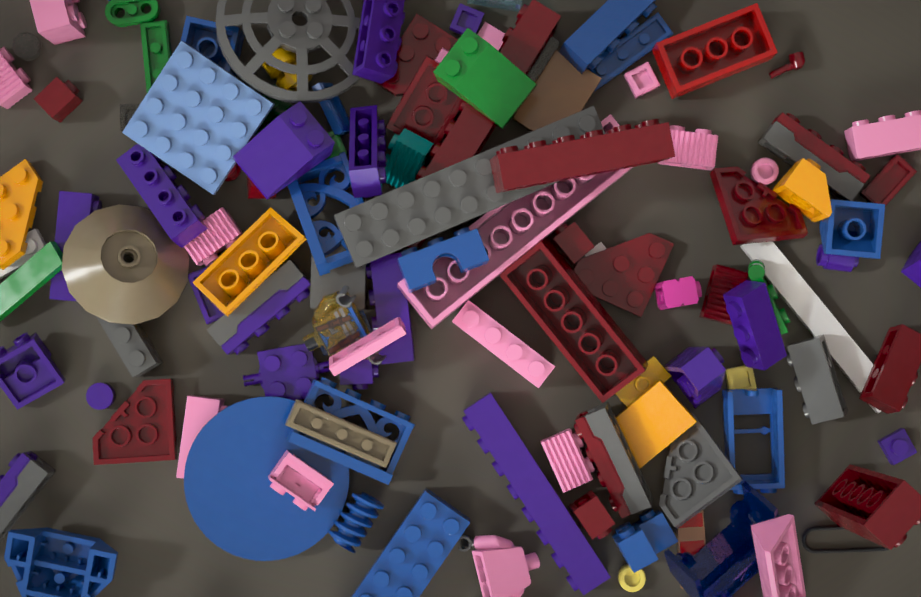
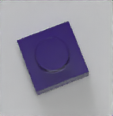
M460 3L450 25V30L462 35L469 28L477 34L485 13Z
M900 428L878 440L891 465H895L917 453L904 428Z

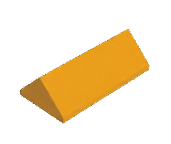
M270 207L193 284L223 314L229 316L307 239Z

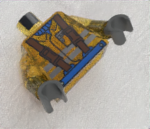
M345 285L340 291L323 296L314 310L312 326L315 331L303 337V341L310 352L324 346L331 357L370 334L367 325L353 302L356 295L350 296L348 292L349 286ZM380 349L363 360H369L372 364L378 365L387 356L380 355L379 352L382 350Z

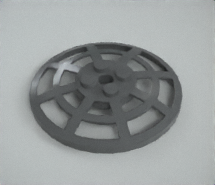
M219 0L216 8L215 27L217 40L223 56L231 69L245 83L270 98L289 103L301 101L302 104L332 99L346 92L360 80L361 77L352 75L354 65L346 57V54L353 44L356 29L360 28L361 18L355 17L349 0H340L347 16L333 15L326 3L328 0H271L268 11L260 13H250L253 0H244L242 14L225 15L227 0ZM297 15L302 16L307 24L298 26L294 24L292 18ZM251 24H266L271 39L263 47L255 37ZM242 25L246 40L256 53L246 66L238 59L230 45L226 34L227 26ZM332 26L348 27L346 39L340 49L328 38ZM321 46L331 56L321 63L308 65L307 53L313 52ZM279 47L296 53V65L283 62L272 56V54ZM266 62L280 71L296 74L297 91L273 86L258 78L254 73ZM336 64L348 75L346 79L329 88L308 91V75L324 72Z

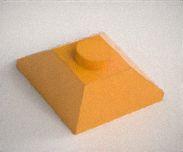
M802 158L788 170L772 190L783 201L799 208L801 213L808 219L817 222L830 217L832 214L826 174L820 170L821 167L818 163L811 159L805 160Z

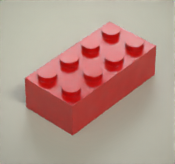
M758 3L657 42L652 49L671 99L767 62L778 53Z

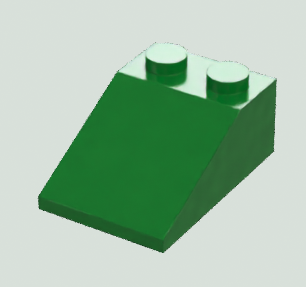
M469 28L465 30L433 71L439 83L502 129H504L537 86L533 80L490 43Z

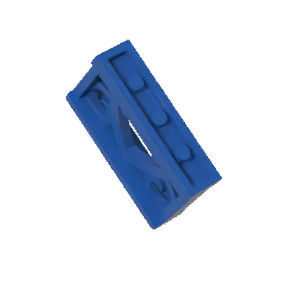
M345 152L339 153V156L322 161L288 185L320 276L330 273L332 269L353 262L340 230L330 222L323 220L312 222L311 218L317 216L323 210L326 196L343 202L349 208L364 203L362 199L364 197L354 198V196L345 191L349 186L352 189L349 175V160ZM340 171L344 174L342 182H336V175H334L330 179V185L325 184V178L328 173ZM319 177V183L299 184ZM316 195H320V201L318 205L310 206L308 204L309 200L315 199L317 201ZM323 229H329L334 233V236L331 237L328 232L326 237H321L320 232ZM340 245L346 250L325 258V256L333 252Z
M324 377L321 378L320 382L314 379L304 403L315 407L316 398L321 394H328L334 401L331 406H326L324 402L322 403L325 412L339 418L359 414L367 430L383 437H387L392 433L385 432L384 425L386 423H393L399 430V435L394 440L397 442L387 467L381 469L378 464L350 452L340 451L338 447L310 435L299 433L300 431L293 428L286 438L287 441L389 485L394 469L415 424L409 422L411 416L397 410L393 415L384 411L386 405L371 399L368 404L360 400L361 394L347 388L344 393L335 389L337 385L335 382ZM341 398L357 405L341 408ZM368 410L384 417L380 418L375 423L372 415Z

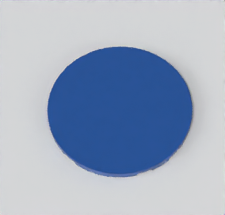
M259 396L236 402L211 418L202 427L191 445L184 470V491L189 511L203 534L216 546L232 555L255 561H273L297 555L320 541L333 527L334 522L338 520L340 512L343 510L349 489V468L288 442L286 439L292 428L286 426L285 423L295 400L276 396ZM286 450L334 483L319 505H315V511L309 507L306 511L292 502L295 497L287 492L281 495L270 487L272 482L268 479V476Z

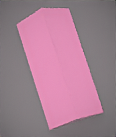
M787 514L751 525L763 597H806L794 515Z

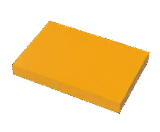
M661 379L616 416L617 422L639 468L643 467L697 422L695 417Z

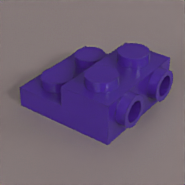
M28 333L20 335L13 341L15 345L8 349H5L4 346L0 347V387L17 410L65 383L64 376L50 358V351L37 333L31 336Z

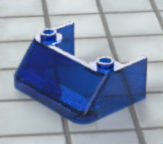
M746 481L741 484L744 499L735 502L730 509L731 523L694 556L690 552L674 555L669 549L664 552L670 572L690 597H731L759 572L751 525L777 518L779 513L777 507Z

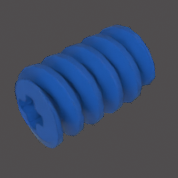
M365 492L361 494L352 493L351 496L355 499L356 503L347 502L345 505L349 508L350 512H340L345 521H335L334 524L339 529L338 532L333 530L328 532L337 544L352 553H356L353 546L358 547L362 543L359 537H366L367 535L364 527H372L373 523L370 518H377L379 516L375 508H384L380 501Z

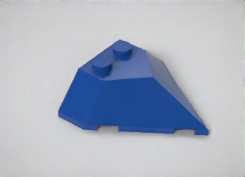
M45 527L8 531L4 559L8 567L11 566L17 579L16 585L22 597H96L114 579L118 552L100 538Z

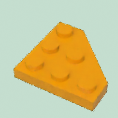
M26 159L0 177V269L2 270L26 253L28 243L25 241L28 229L32 228L37 209L34 206L37 193L41 192L43 185L42 179L32 164Z

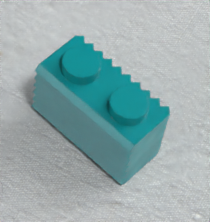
M404 128L400 135L395 134L388 146V149L392 150L391 154H386L387 184L390 183L391 186H395L397 189L416 181L415 177L421 167L425 165L434 143Z

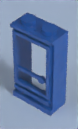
M776 387L722 389L725 455L734 468V434L761 433L765 435L770 432L771 473L740 474L743 480L730 490H733L734 494H749L752 489H760L761 493H776L777 489L785 488L782 390ZM770 414V428L762 426L756 429H734V415Z

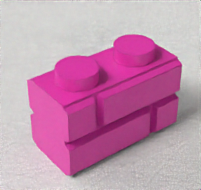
M693 276L657 283L654 288L657 307L660 310L697 304L699 297H702L700 282L695 281Z

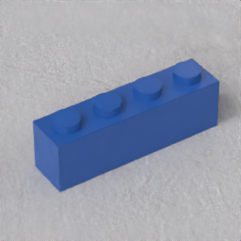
M608 0L564 42L559 53L581 74L588 68L594 70L602 62L603 58L601 55L606 50L611 53L621 43L619 38L624 33L630 35L639 25L637 20L642 15L647 18L657 8L656 0Z

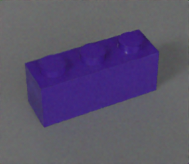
M745 280L723 294L726 310L730 316L734 335L737 339L745 367L765 371L787 356L764 282Z

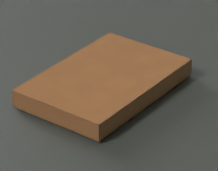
M556 50L536 81L537 86L521 105L513 120L527 129L535 131L580 112L602 78L588 69L581 74Z

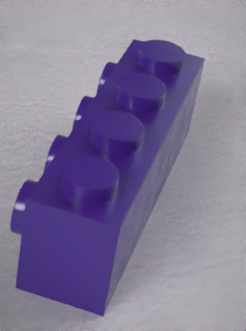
M364 0L352 75L380 84L394 77L398 68L396 56L401 45L400 29L405 19V12H403L405 0Z
M377 105L350 108L349 175L354 198H371L382 195V184L387 183L385 169L387 167L385 154L386 126L385 120L379 119Z
M136 144L117 158L116 161L170 239L183 248L208 229L202 221L205 215L196 204L192 206L188 200L191 196L183 185L178 186L174 180L177 176L168 165L164 167L160 158L141 145Z

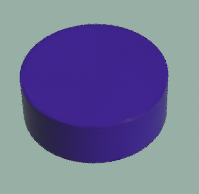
M95 383L88 388L86 400L94 409H106L114 403L115 391L107 383Z

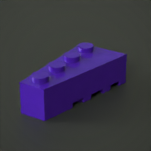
M688 347L663 366L695 409L721 390L726 372L722 365L725 362L723 357L715 348L710 350L709 347Z

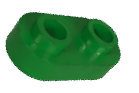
M111 0L105 7V15L114 26L126 27L155 21L160 15L161 9L157 0ZM146 6H151L149 13H143V9ZM124 10L125 15L122 18H118L117 13Z

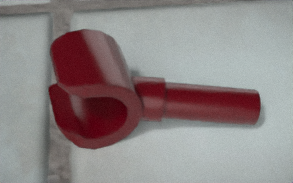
M796 52L788 55L790 63L769 72L770 78L772 79L786 71L801 69L805 63L804 53Z

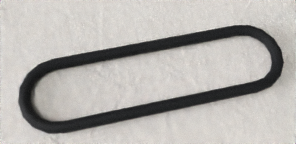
M840 526L811 527L802 536L804 548L810 553L815 554L889 550L885 547L816 550L811 549L807 545L806 537L811 531L845 530Z

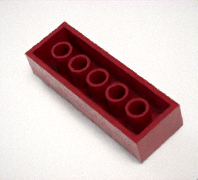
M652 119L635 125L634 129H631V124L613 127V129L607 131V134H603V130L600 129L586 132L584 135L579 136L580 139L576 140L574 135L559 137L557 140L552 141L550 145L546 144V140L532 142L524 146V150H518L517 145L501 148L500 151L496 152V156L490 159L496 193L631 168L675 157L669 122L660 124L659 119Z
M547 237L500 274V277L602 403L646 371L648 362Z
M851 464L814 503L838 526L889 550L899 547L906 540V533L912 526L921 523V495L905 480Z

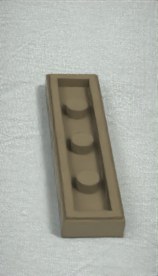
M297 399L285 423L288 427L385 468L397 444L395 441Z

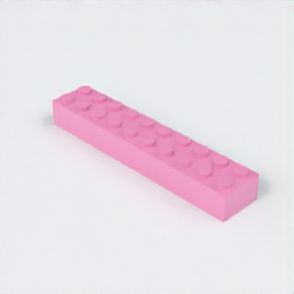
M611 114L601 121L605 134H607L608 130L613 129V127L620 126ZM633 167L559 181L487 212L469 226L470 231L478 229L489 257L487 264L461 273L454 259L441 257L433 263L436 283L409 293L403 279L397 284V288L427 325L433 329Z

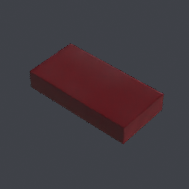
M897 153L859 194L869 203L885 204L886 207L917 171Z

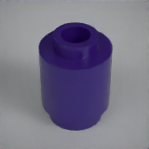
M820 244L818 247L816 264L817 266H822L823 269L851 272L853 267H857L859 263V257L824 254L823 245Z

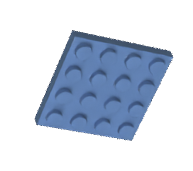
M181 41L122 133L215 195L236 164L233 156L252 140L275 104L199 51Z

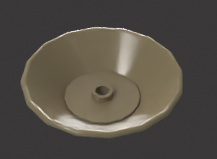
M118 204L95 210L75 225L63 248L62 272L69 293L85 311L109 323L135 325L160 317L177 303L188 282L189 256L186 249L174 243L152 211L144 207ZM125 255H130L133 258V261L127 263L124 261L123 257Z

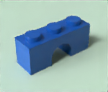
M469 227L454 232L453 238L444 241L443 237H439L427 243L428 247L418 250L417 247H412L401 252L402 257H399L397 262L409 293L436 283L433 263L438 258L450 257L454 259L461 273L487 264L489 257L478 229L470 231Z

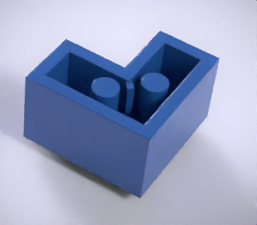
M649 509L639 515L640 520L633 524L626 522L615 529L616 533L611 535L626 563L634 573L657 561V553L678 542L660 510L654 511Z

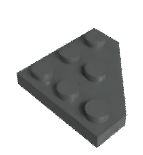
M694 413L692 415L697 422L670 445L669 456H667L663 494H661L659 506L677 529L743 480Z

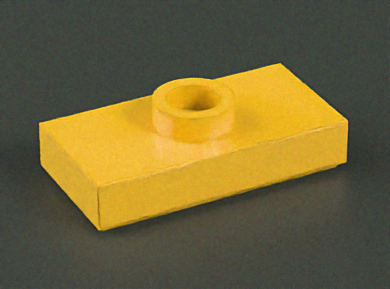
M654 356L647 360L648 367L646 371L615 393L626 407L661 379L665 383L671 377Z

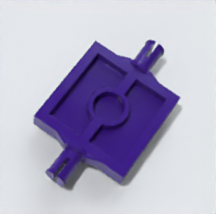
M305 343L257 352L260 365L259 373L243 375V381H245V387L261 384L265 396L283 397L292 400L304 399L313 380L319 381L320 373L330 372L329 367H326L329 366V361L318 363L313 350L309 351Z

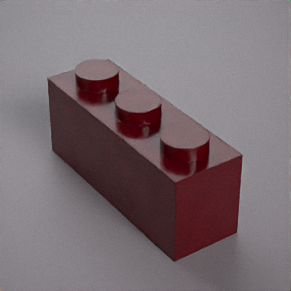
M904 324L889 328L859 397L860 400L886 414L900 412L908 402L907 394L918 378L917 370L921 363L920 333Z

